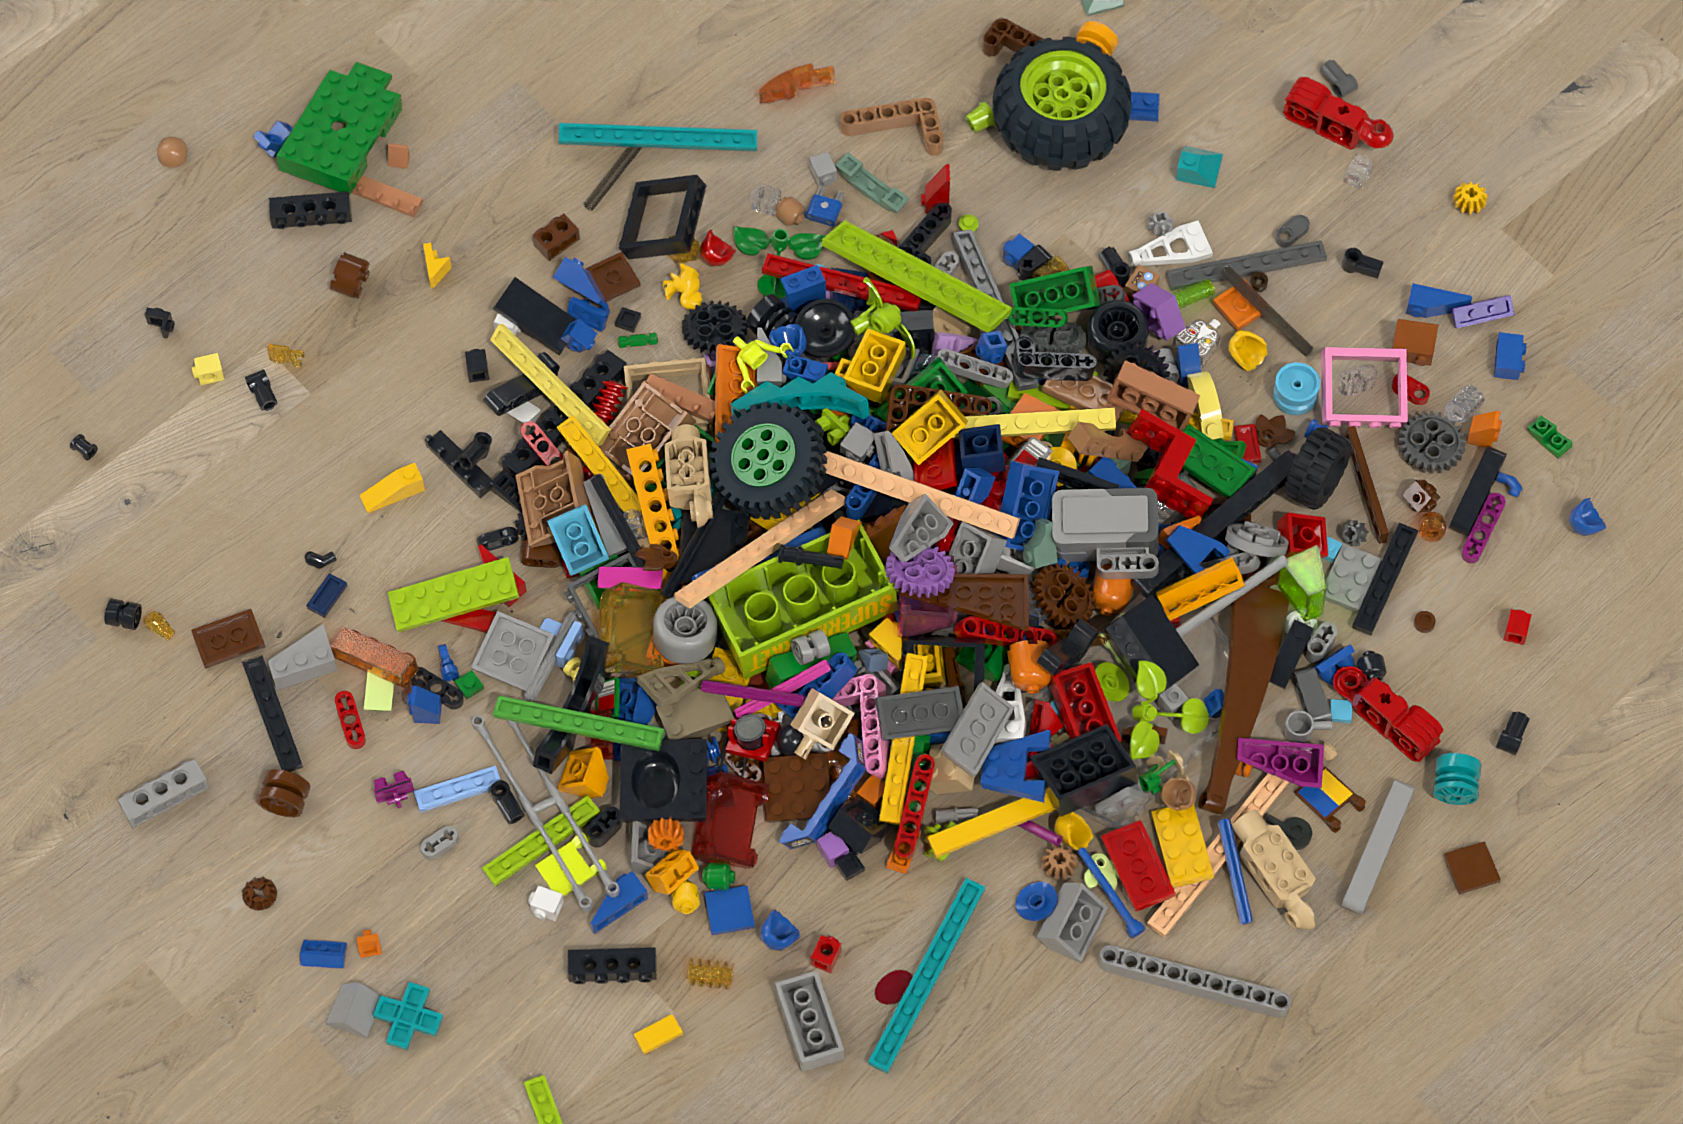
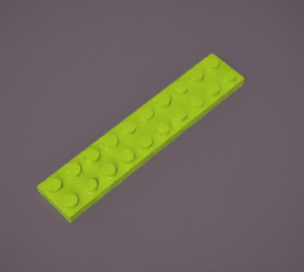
M846 220L822 239L821 245L985 332H992L1012 311V307Z

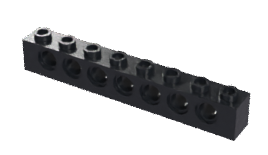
M607 350L604 354H600L597 357L595 364L591 368H587L582 374L581 379L578 382H574L569 389L593 410L594 407L592 405L600 403L596 396H603L599 389H606L602 382L609 381L610 379L619 383L625 376L624 366H627V362ZM555 405L551 411L548 410L543 415L542 420L537 425L554 446L558 448L565 438L556 427L569 417H560L566 414ZM533 426L529 431V434L532 435V437L534 438L533 440H531L532 444L536 439L541 437L540 433L538 436H535V434L533 433ZM523 438L518 441L516 448L511 453H507L502 460L503 470L515 480V475L536 465L541 466L543 464ZM542 440L539 442L541 445L537 446V449L544 453L548 450V444ZM522 457L528 458L526 460H520Z

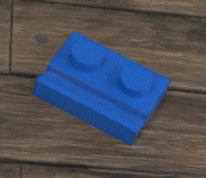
M1131 92L1132 107L1129 120L1158 122L1160 93Z

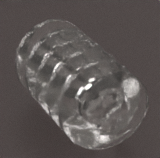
M1466 385L1445 405L1444 413L1446 418L1452 422H1466L1484 404V394L1477 387Z

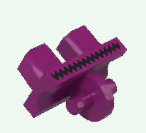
M404 771L395 773L393 775L395 783L387 785L386 779L383 777L374 780V794L378 804L386 801L387 805L396 803L397 808H401L400 801L408 799L407 794L414 792L411 777L408 778Z

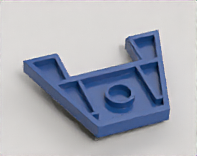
M1050 730L993 746L982 766V788L1044 803L1045 780L1025 781L1028 752L1050 749Z

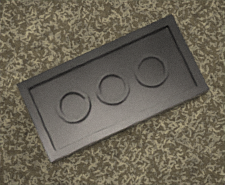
M959 686L875 698L882 741L951 732L963 712Z

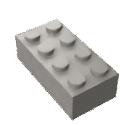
M817 970L775 983V993L801 1071L804 1072L843 1060L844 1048Z

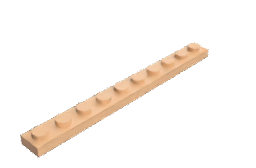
M830 451L824 453L827 457V464L823 465L827 469V474L909 503L926 494L946 516L1012 539L1015 537L1021 518Z
M832 489L828 490L676 592V601L689 609L778 550L781 544H787L846 504L845 496Z
M1268 773L1231 818V824L1254 809H1257L1262 817L1290 782ZM1233 830L1236 846L1238 848L1242 841L1240 840L1236 832ZM1220 833L1207 848L1214 876L1226 862ZM1212 879L1176 887L1174 889L1176 896L1163 902L1147 922V926L1165 938Z

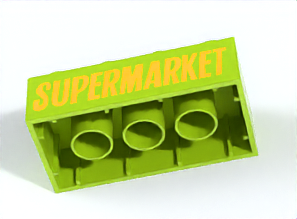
M862 524L848 559H844L842 569L804 563L800 566L790 562L778 563L777 556L746 570L707 597L709 605L716 614L717 625L744 679L767 670L769 660L774 655L790 652L792 650L791 640L803 635L807 637L808 633L821 629L828 639L834 634L849 633L899 610L894 584L889 583L890 578L886 577L887 571H885V567ZM831 532L799 547H803L805 551L827 554Z

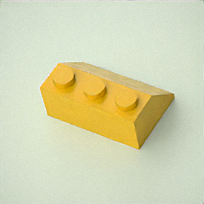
M867 328L843 379L860 395L882 404L906 355V342Z

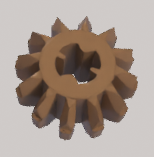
M1062 844L1060 848L1052 845V850H1045V856L1041 857V862L1043 863L1041 868L1043 871H1047V878L1054 875L1055 881L1058 880V877L1065 881L1067 875H1074V869H1077L1078 863L1075 862L1077 855L1072 854L1071 848L1065 850V845Z

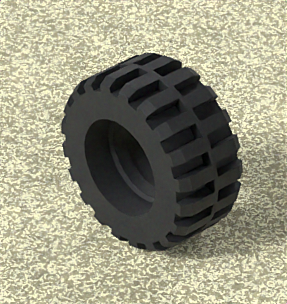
M1326 427L1316 428L1300 448L1290 468L1284 489L1287 497L1312 510L1321 508L1328 501V498L1331 497L1335 488H1337L1349 463L1352 451L1350 440Z

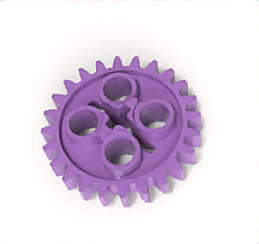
M930 546L904 563L891 551L890 556L887 557L885 571H887L886 577L890 578L889 583H895V589L901 587L902 593L909 591V596L917 593L919 598L921 594H925L928 598L930 593L937 596L938 591L944 593L945 588H950V583H953L955 573L953 568L954 562H950V556L945 557V551L939 553V547L931 549Z

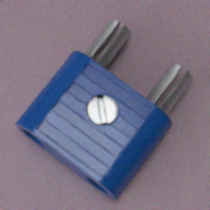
M820 185L817 193L812 196L805 217L814 222L834 226L843 206L841 202L845 194L838 191L835 200L824 197L823 194L826 188Z

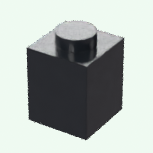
M472 349L465 352L469 383L490 380L485 349Z

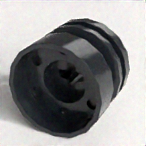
M769 294L762 298L751 310L747 317L746 325L756 335L757 328H762L770 342V332L781 326L785 327L788 324H795L798 314L793 312L790 307H785V303L776 295Z

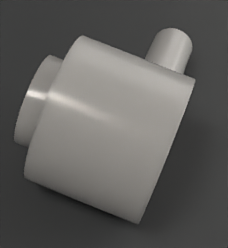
M1300 710L1294 711L1287 717L1284 734L1289 742L1306 743L1310 740L1313 730H1332V721H1314L1309 713Z

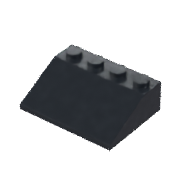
M721 509L680 584L687 586L693 582L691 578L694 575L715 567L745 547L748 540L750 516L733 510ZM683 510L678 562L697 529V521L691 520L690 510Z
M1153 595L1100 630L1135 683L1139 669L1138 661L1152 662L1163 670L1166 676V688L1164 691L1199 666V663Z
M1107 724L1030 757L1039 779L1045 780V791L1061 817L1113 795L1128 786L1131 787L1138 784L1136 765Z

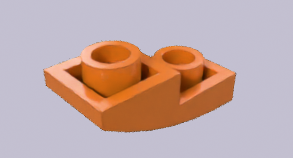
M904 826V831L907 833H913L916 830ZM896 836L886 868L907 875L913 857L909 860H901L896 856ZM907 844L899 847V852L902 854H907L911 850V847Z

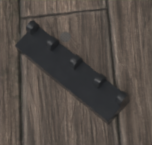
M442 430L433 436L428 435L425 438L426 447L479 498H482L491 490L490 483L492 479L477 464L473 469L465 470L460 467L457 458L462 450Z

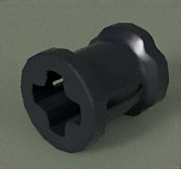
M82 434L77 435L70 444V448L82 454L86 461L90 460L98 450L97 445L88 442Z

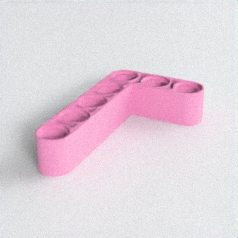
M867 674L851 678L832 700L842 706L861 704L866 771L878 779H885L890 756L889 740L882 741L876 706L874 708L873 706L875 705V698L886 696V686L875 676Z

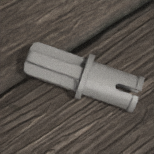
M955 807V809L946 810L936 809V823L952 821L958 824V822L968 821L979 816L977 808L958 809V807Z

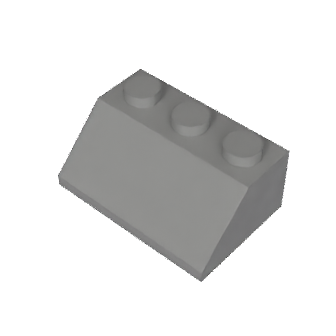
M962 521L948 555L951 557L950 562H954V574H994L1007 540L991 531Z
M1063 883L1058 894L1056 908L1047 916L1037 938L1050 950L1077 962H1082L1108 906L1082 883Z

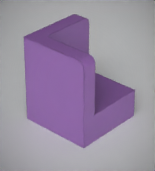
M832 831L817 839V848L830 868L836 866V860L849 853V849L839 836H835Z

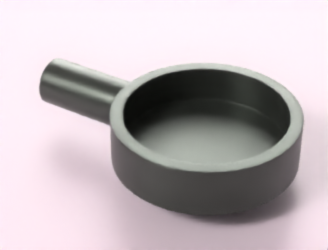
M1270 814L1265 820L1270 825H1279L1296 850L1304 849L1309 845L1312 838V828L1306 820L1292 817L1283 822Z

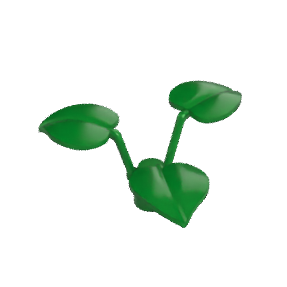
M738 226L734 228V241L737 248L742 253L752 256L759 254L761 249L766 250L771 244L772 248L777 252V256H780L781 252L789 246L791 251L795 250L797 257L805 260L814 259L821 253L823 248L821 245L822 239L825 237L820 234L799 233L790 238L785 229H776L773 232V236L771 235L768 240L767 234L760 229ZM763 275L759 278L757 288L761 295L765 297L769 294H774L779 299L785 298V289L781 283V278L770 275Z

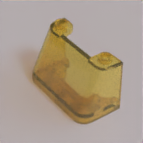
M621 582L603 592L600 600L598 639L610 643L604 672L642 675L659 668H664L662 657L654 654L655 644L653 640L654 616L659 606L666 601V598L661 595L662 591Z

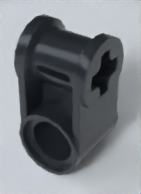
M1040 244L1036 245L1019 260L1018 278L1021 281L1035 278L1041 272L1048 269L1055 258Z

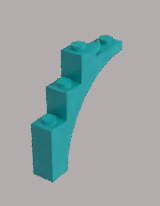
M832 372L813 384L801 377L795 378L782 388L765 381L730 404L732 416L735 414L738 418L742 416L740 410L745 408L750 412V405L754 404L761 409L762 402H767L770 407L772 402H778L781 407L783 404H786L791 409L796 406L802 410L828 408L829 410L853 414L862 419L870 415L868 399L847 388L845 379Z

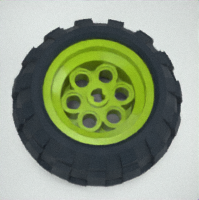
M1064 36L1062 40H1052L1051 37L1036 41L1033 47L1028 45L1018 50L1012 56L1010 64L1006 63L996 79L992 99L993 118L1008 148L1012 152L1020 153L1022 159L1034 166L1038 164L1046 165L1047 170L1061 171L1062 167H1072L1074 170L1088 167L1092 160L1100 161L1105 158L1113 149L1114 143L1118 144L1126 132L1132 107L1131 89L1126 76H1122V69L1118 62L1112 56L1103 54L1101 47L1091 42L1081 43L1076 41L1074 37Z

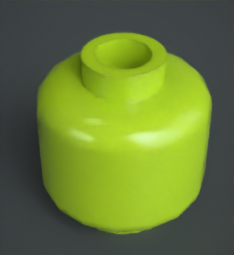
M883 303V308L878 307L871 314L872 327L879 333H890L901 323L900 309L896 305Z

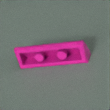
M599 567L598 588L662 589L663 569L660 571H643V567Z

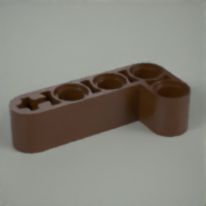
M999 18L994 21L984 34L982 49L986 56L994 57L1000 53L1004 46L1017 52L1024 46L1029 45L1033 47L1036 41L1043 38L1006 18Z

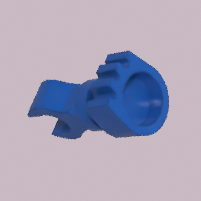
M446 644L440 645L438 649L442 660V678L446 682L455 681V679L459 678L458 668L454 665L453 660L450 659Z

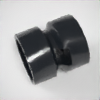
M111 598L105 610V624L119 627L121 624L125 629L136 630L141 620L142 606L133 602L125 604L123 600Z

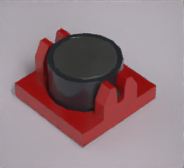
M755 714L742 716L738 720L732 719V727H728L729 742L725 749L726 753L767 762L776 740L777 732L781 727L780 722L762 719Z

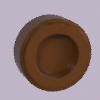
M1421 611L1416 614L1414 627L1419 632L1428 633L1434 629L1436 619L1432 613Z

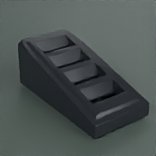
M502 470L491 481L490 489L522 514L521 504L517 503L520 500L519 493L512 498L516 492H519L517 481ZM511 486L512 488L506 493L505 491Z

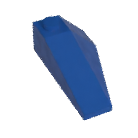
M638 677L619 678L620 707L617 719L647 725L650 723L658 705L637 683ZM613 742L615 761H621V743Z

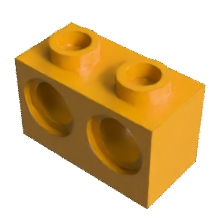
M673 849L649 870L645 876L654 892L671 894L681 883L696 872L699 867L690 851Z

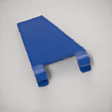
M1181 525L1166 539L1169 545L1191 569L1193 575L1205 570L1199 564L1212 550H1214V553L1219 558L1227 557L1230 553V550L1221 542Z

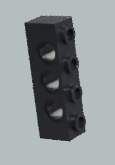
M349 191L269 198L272 229L302 228L311 225L324 226L326 224L352 222V206Z
M656 947L568 950L569 982L580 985L586 982L605 984L608 981L628 983L639 980V982L648 983L652 980H657ZM633 963L640 965L637 969L629 968ZM590 964L596 966L593 970L585 969V967ZM610 964H616L618 966L614 970H609L607 968Z

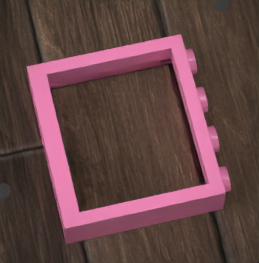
M1325 347L1321 351L1322 424H1328V426L1333 427L1347 424L1348 427L1355 426L1356 428L1361 427V425H1369V428H1381V425H1389V428L1394 429L1401 428L1403 424L1408 422L1406 349ZM1332 360L1398 361L1399 416L1332 414Z

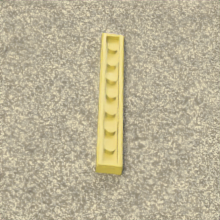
M499 324L490 341L568 417L573 415L597 446L602 445L611 429L504 324Z

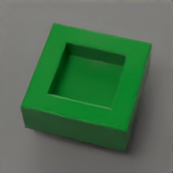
M473 670L454 681L466 700L484 689V685Z

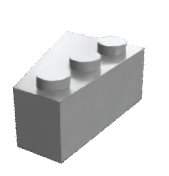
M323 624L268 661L277 690L338 671Z

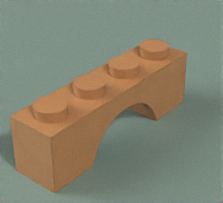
M1078 422L1068 436L1078 452L1086 455L1138 462L1148 448V445L1133 439L1131 435L1127 434L1128 429L1122 428L1115 437L1103 432L1092 423Z

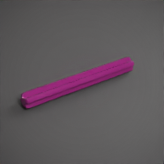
M707 680L702 681L701 691L712 694L801 707L805 701L803 695Z

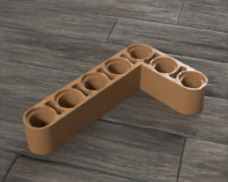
M919 98L847 110L840 116V130L846 136L920 125L926 152L929 155L937 156L943 151V133L936 104L931 98Z

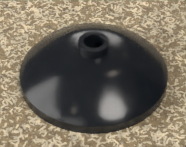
M819 299L809 303L800 311L795 324L800 325L804 329L806 337L805 352L815 357L828 358L842 353L850 346L855 336V331L850 323L854 317L844 304L832 299ZM825 331L830 332L827 336L823 335Z

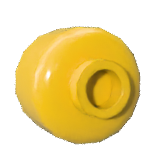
M684 881L671 893L672 905L680 913L690 914L700 906L699 889L697 885L690 881Z

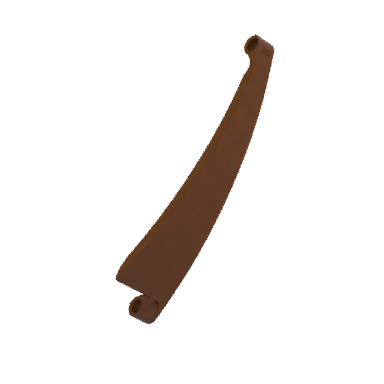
M1252 572L1242 574L1243 580L1246 581L1252 577ZM1257 585L1231 603L1230 643L1224 701L1210 780L1206 789L1200 795L1198 807L1202 810L1220 815L1225 810L1231 783L1240 763L1237 760L1238 738L1249 739L1280 647L1289 607V596L1284 592Z

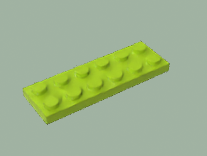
M509 557L388 592L398 633L520 598Z

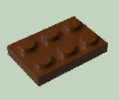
M252 609L191 630L205 669L265 648Z

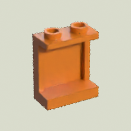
M1025 393L1010 414L1060 410ZM1046 434L1002 437V440L1019 448L1024 441L1028 442L1031 437L1042 441Z

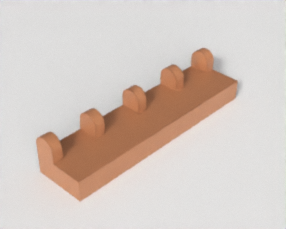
M363 175L352 194L411 217H415L423 203L420 197Z
M650 374L648 379L643 381L690 415L715 424L714 400L653 374Z

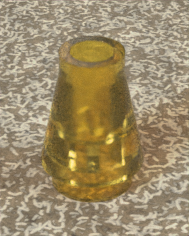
M152 611L144 620L148 630L160 635L167 641L176 632L160 612Z

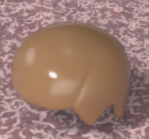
M166 137L160 141L157 153L158 160L163 166L170 168L178 167L186 161L187 145L182 139Z
M1171 778L1163 785L1161 791L1162 801L1171 809L1177 811L1187 810L1195 802V786L1184 778Z

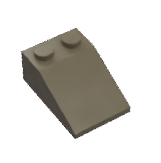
M701 688L690 692L675 703L662 708L656 706L669 739H701L731 723L732 719H735L725 695L706 693L701 691Z

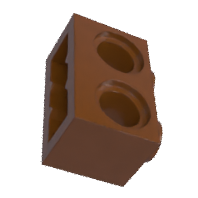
M564 213L559 217L553 218L548 225L539 228L532 235L534 246L548 261L580 240L579 228Z

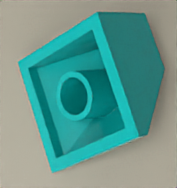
M1184 146L1177 168L1176 180L1215 188L1223 154Z

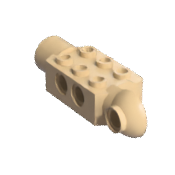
M685 424L676 427L671 433L672 441L664 444L667 491L670 506L690 510L691 520L697 521V527L700 528L707 523L708 519H713L708 449L706 439L700 438L698 428Z
M1257 809L1249 811L1232 824L1233 830L1244 844L1238 855L1274 907L1287 909L1288 912L1285 913V918L1293 929L1311 930L1315 928L1313 910L1306 902L1301 900V897L1309 892L1316 878L1279 825L1268 826Z

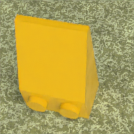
M940 390L891 434L919 465L964 428L968 420L944 392Z

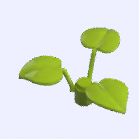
M865 277L863 282L868 286L869 298L866 304L870 308L860 314L859 317L850 321L857 335L864 333L867 328L876 331L871 325L870 312L878 307L883 308L880 294L868 277ZM900 323L896 329L900 332L903 340L912 352L913 360L915 358L914 341L908 330Z
M1138 661L1137 690L1140 696L1148 700L1135 705L1132 710L1133 718L1136 721H1140L1135 725L1131 736L1130 758L1132 760L1150 757L1158 750L1159 735L1157 731L1152 730L1153 725L1148 722L1153 721L1156 716L1182 717L1181 727L1190 734L1203 731L1209 722L1207 708L1197 698H1190L1184 702L1182 706L1183 714L1157 712L1156 708L1149 703L1158 698L1157 693L1165 690L1166 676L1159 666L1148 661Z

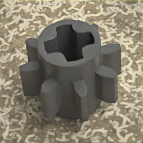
M1352 520L1350 524L1344 525L1345 529L1341 535L1344 536L1346 544L1352 543L1353 546H1360V542L1367 541L1365 538L1369 531L1364 527L1365 523L1358 524L1357 520Z

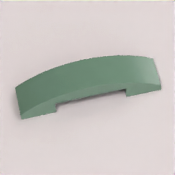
M849 152L835 165L841 175L859 192L891 212L898 213L910 199L897 188H889L864 169L863 163Z

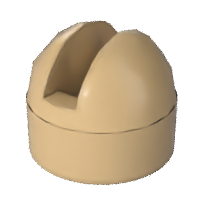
M1325 742L1323 744V759H1334L1339 752L1330 743Z

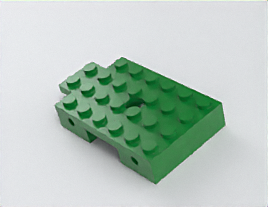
M359 62L354 64L348 76L329 70L277 153L278 170L338 192L349 191L351 195L368 167L367 155L379 136L384 138L387 136L402 111L401 94L386 89L392 80V74ZM336 121L347 124L346 128H341L338 131L333 130L331 126Z

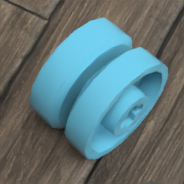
M1294 362L1282 367L1276 375L1273 399L1275 405L1289 415L1298 416L1312 410L1317 403L1320 389L1318 373L1305 363Z

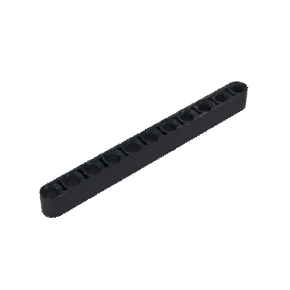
M1289 450L1284 452L1192 530L1219 541L1226 535L1229 525L1240 523L1285 485L1296 456ZM1172 547L1158 558L1159 571L1155 577L1134 579L1132 581V586L1145 598L1156 594V592L1188 567ZM1151 563L1146 569H1152L1155 565Z

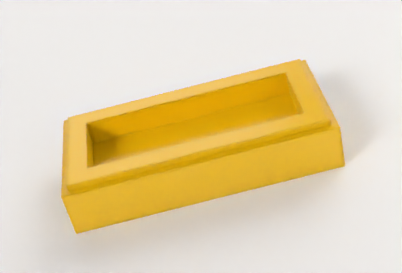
M673 1014L633 1035L641 1051L646 1055L683 1035V1031Z

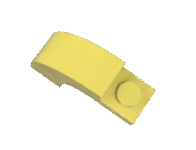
M1207 371L1188 374L1189 389L1200 395L1196 408L1201 432L1212 440L1223 438L1222 414L1211 375Z

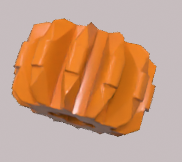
M662 817L660 821L654 820L653 824H650L648 828L649 844L653 846V849H660L661 852L663 850L670 852L671 849L678 850V847L684 841L683 825H680L678 820L672 821L671 818L667 820Z

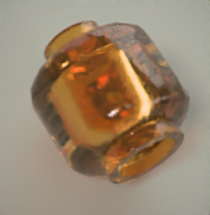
M1428 512L1420 518L1419 533L1424 540L1437 542L1444 537L1446 520L1440 513Z

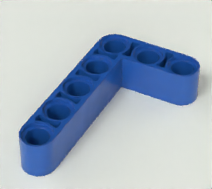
M855 415L851 418V428L857 422L864 424L863 427L868 428L873 433L884 432L885 423L871 415L865 419ZM876 452L869 465L881 469L878 453ZM855 484L846 498L845 512L847 517L853 520L860 519L874 500L878 491ZM867 489V490H869V491H868V492H862L861 490ZM852 505H857V506H859V507H858V508H852L851 506H852Z

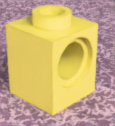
M218 353L194 358L195 366L192 367L194 379L198 378L200 385L224 380Z

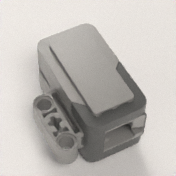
M1153 489L1059 490L1054 493L1052 497V535L1056 545L1057 558H1062L1067 562L1097 561V571L1103 579L1153 578L1158 574L1157 494ZM1137 563L1140 564V569H1137ZM1146 563H1152L1155 565L1152 569H1146L1144 567ZM1104 564L1112 565V568L1109 570H1104L1101 567ZM1126 564H1130V569H1126Z

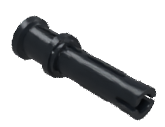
M781 544L778 563L790 562L796 563V566L804 563L842 569L844 556L805 551L803 547H798L797 549L785 547V544Z

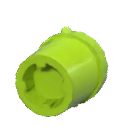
M980 102L976 109L965 116L969 127L974 133L990 126H996L993 111L986 102Z

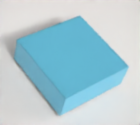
M1331 699L1330 711L1332 722L1351 723V702Z

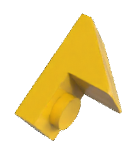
M430 242L424 243L423 246L430 286L434 288L452 266L450 257L438 259L437 250H432Z

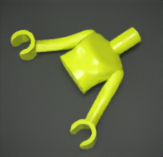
M736 337L733 340V343L741 349L737 356V363L744 379L741 383L744 393H748L746 390L748 386H752L755 389L745 363L753 370L759 368L768 358V354L762 349L781 353L784 358H788L785 351L791 350L794 352L789 343H783L780 347H776L760 340H754L748 344L740 337Z

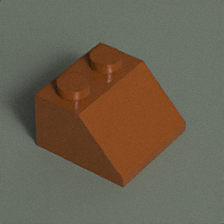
M1397 319L1392 349H1406V360L1408 363L1431 366L1438 324Z

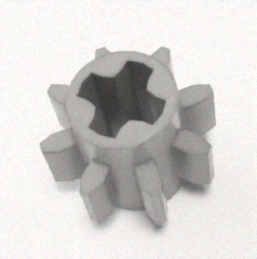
M1157 212L1154 216H1150L1149 230H1153L1155 236H1165L1168 231L1172 232L1173 218H1168L1167 212Z

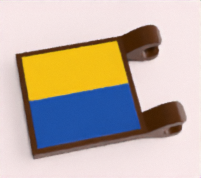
M1326 766L1323 768L1322 788L1301 786L1295 792V795L1317 814L1334 833L1341 829V821L1333 815L1349 801L1358 812L1365 809L1366 801L1361 796L1355 794Z

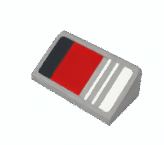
M1031 437L1011 461L1037 466L1039 457L1046 459L1052 453V450L1037 438Z

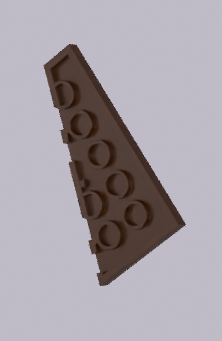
M954 574L953 583H950L949 589L945 588L944 593L938 591L937 596L930 593L928 598L925 594H921L919 598L917 593L909 596V591L902 593V588L900 587V596L1029 631L1028 574Z

